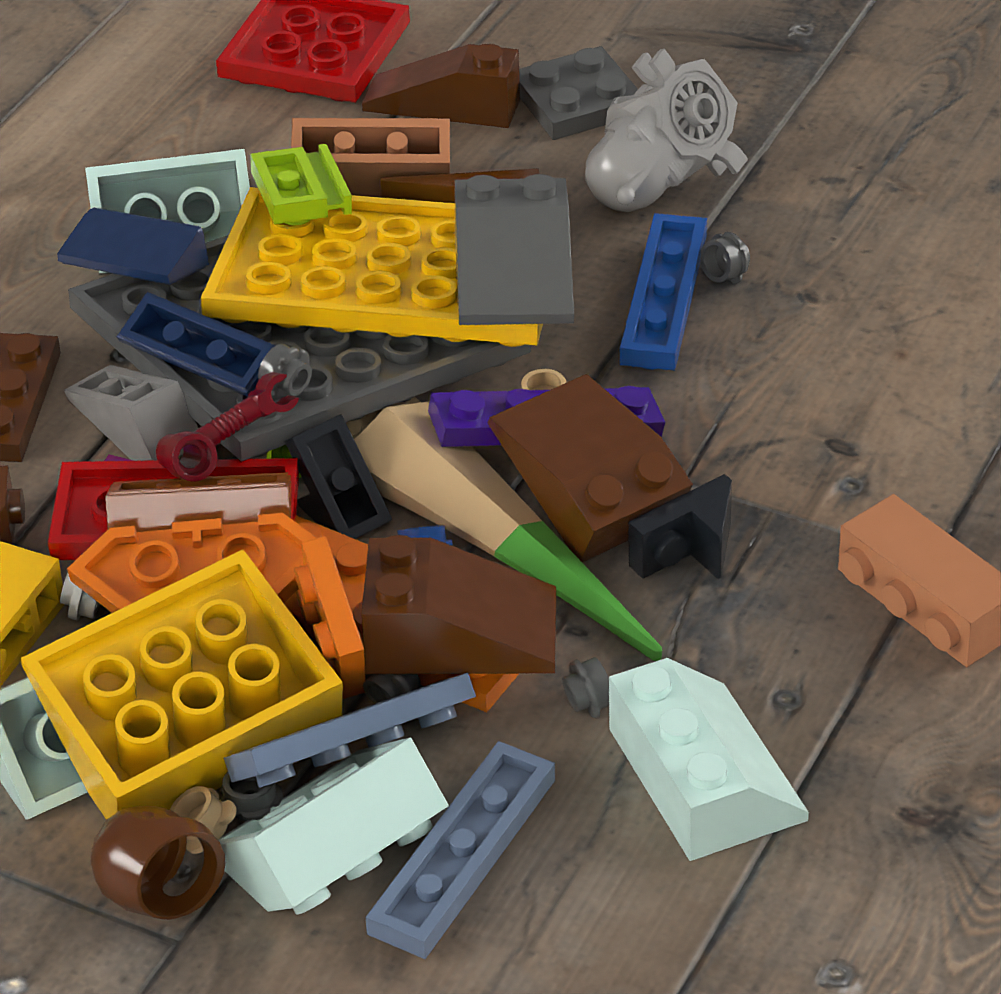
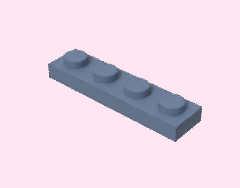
M461 674L224 757V761L231 782L255 776L258 787H263L295 776L296 773L292 763L310 756L314 767L350 756L351 753L347 743L365 737L368 748L404 736L401 724L418 718L421 728H425L457 717L454 704L474 698L476 694L469 674Z
M498 741L365 917L367 935L426 959L555 782V763Z

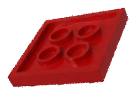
M260 0L217 58V75L220 78L236 80L243 84H258L284 89L291 93L301 92L327 97L334 101L356 103L410 23L409 6L380 0Z

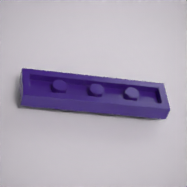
M623 386L620 388H604L662 437L666 422L649 387ZM513 389L511 391L478 392L459 390L456 392L431 393L428 413L441 447L501 445L487 423L489 417L549 390Z

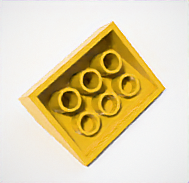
M243 549L21 657V665L87 792L106 820L120 809L128 807L158 806L170 810L174 801L182 793L196 786L217 790L223 785V778L228 771L224 757L342 716L343 682Z

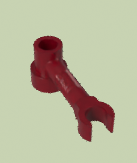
M277 372L267 373L259 379L256 389L251 391L246 399L230 408L229 411H225L224 414L216 417L215 420H211L210 423L203 425L194 432L183 431L162 437L156 447L158 462L167 468L173 476L180 479L197 482L207 478L216 466L217 450L215 446L220 444L221 441L226 440V438L234 435L235 432L240 431V429H243L260 417L268 416L275 411L287 412L295 407L299 400L298 397L287 395L278 402H274L271 393L274 385L284 380L287 375ZM183 448V456L179 460V454L181 449Z

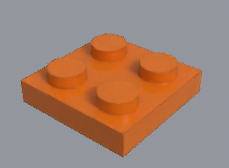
M322 536L302 542L303 566L294 568L299 588L296 591L305 625L307 627L313 625L318 645L316 646L343 682L342 699L365 693L363 689V683L365 682L364 647L327 537Z

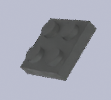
M602 46L581 49L574 54L549 61H538L531 66L519 69L520 99L552 140L606 125L607 110L613 99L619 96L634 95L638 90Z

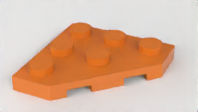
M284 513L258 515V522L224 525L221 518L172 522V529L137 532L135 526L109 528L67 568L71 582L113 613L243 549L282 602L285 603L299 589L294 568L303 566L302 542L316 539L317 537Z

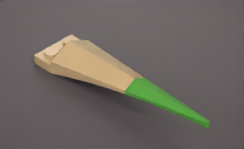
M413 397L409 401L398 402L366 414L361 419L346 422L381 496L437 525H445V529L493 555L517 571L556 586L557 596L610 630L651 660H661L662 647L472 446L441 447L428 413L429 402H420L416 397Z

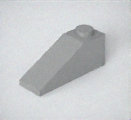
M109 365L64 389L67 399L129 459L134 461L157 460L156 447L162 437L183 431L194 432L199 429L195 420L188 414L183 392L178 381ZM182 448L181 451H180L179 460H180V459L182 458V456H183V452H184L183 448Z

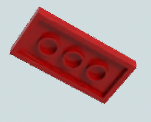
M298 458L247 459L242 462L239 459H217L216 466L208 477L288 472V475H291V519L293 521L296 520L299 487ZM158 460L62 462L48 538L50 556L59 560H76L108 530L105 496L113 482L176 479L177 477L173 476Z

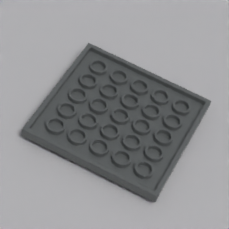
M228 235L205 243L209 265L205 266L206 268L171 285L111 274L68 289L70 308L143 374L178 381L185 398L188 414L201 426L210 423L211 420H215L216 417L224 414L225 411H229L230 408L246 399L247 396L122 343L116 336L147 292L202 314L201 296ZM211 318L273 345L285 344L290 348H303L309 354V365L312 369L311 379L307 387L300 394L293 396L299 398L293 409L287 412L275 411L268 416L260 417L248 426L240 429V431L235 432L234 435L226 438V440L221 441V444L241 462L250 458L261 457L268 451L286 445L284 441L337 415L342 414L345 422L361 419L366 414L398 402L409 401L416 395L443 385L456 383L461 378L491 367L504 365L509 360L530 353L531 345L508 347L499 342L477 340L451 342L442 337L418 335L394 337L383 332L360 330L343 333L324 327L299 326L285 328L276 323L254 321L229 323L219 318ZM272 398L274 402H278L280 400Z

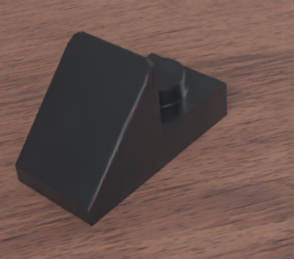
M342 414L284 441L292 458H298L299 473L309 491L308 494L298 498L297 503L317 524L356 539L393 520Z
M723 474L629 521V567L644 579L692 555L712 575L720 579L722 577L731 526L732 480L726 474Z

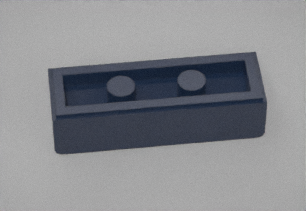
M95 207L85 213L57 253L58 261L63 264L169 285L209 265L204 233L201 227Z
M149 292L145 294L116 336L122 343L247 397L251 391L256 389L257 382L259 381V368L264 357L276 346Z

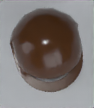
M135 806L120 809L105 821L94 838L91 851V865L94 878L104 896L126 911L166 920L189 915L210 900L219 887L226 864L222 846L209 828L194 819L180 817L174 811L158 806ZM187 836L197 837L204 852L203 867L198 878L181 895L169 896L163 891L164 885L176 875L183 861Z

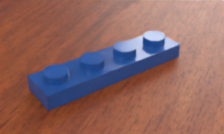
M654 213L620 345V365L642 367L650 370L675 371L700 267L701 249L707 237V218Z

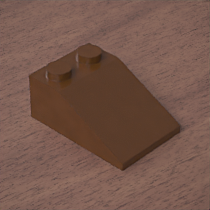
M588 374L489 417L487 422L568 548L581 562H585L628 541L629 521L689 492L693 486V483L662 437Z
M394 535L387 538H369L361 613L365 674L555 673L556 586L434 538H410L404 535Z

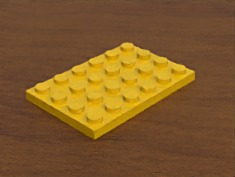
M250 187L201 296V313L209 318H219L229 323H242L245 321L276 323L285 328L313 326L332 328L337 332L343 333L360 330L383 332L394 337L418 335L442 337L451 342L477 340L499 342L508 347H519L523 345L537 346L543 324L459 325L455 253V203L351 195L352 214L344 215L341 208L328 210V217L311 219L302 225L274 224L259 189Z

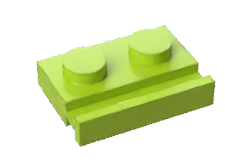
M327 144L318 145L319 152L306 153L303 147L250 153L251 173L274 224L302 225L311 219L328 217V210L341 208L344 215L352 214L351 193Z

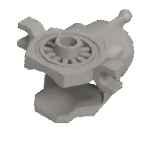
M660 49L653 58H651L648 52L643 53L634 63L632 69L646 84H642L634 95L619 96L613 99L607 110L605 135L587 157L585 181L593 196L601 204L616 211L631 212L654 203L668 187L678 186L705 165L708 166L715 177L721 176L727 167L732 174H737L748 161L743 151L735 143L727 140L733 131L738 102L705 59L675 65L665 49Z

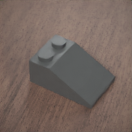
M534 174L524 179H497L489 175H477L469 179L454 180L455 253L459 325L574 323L570 220L566 178H553L544 174Z

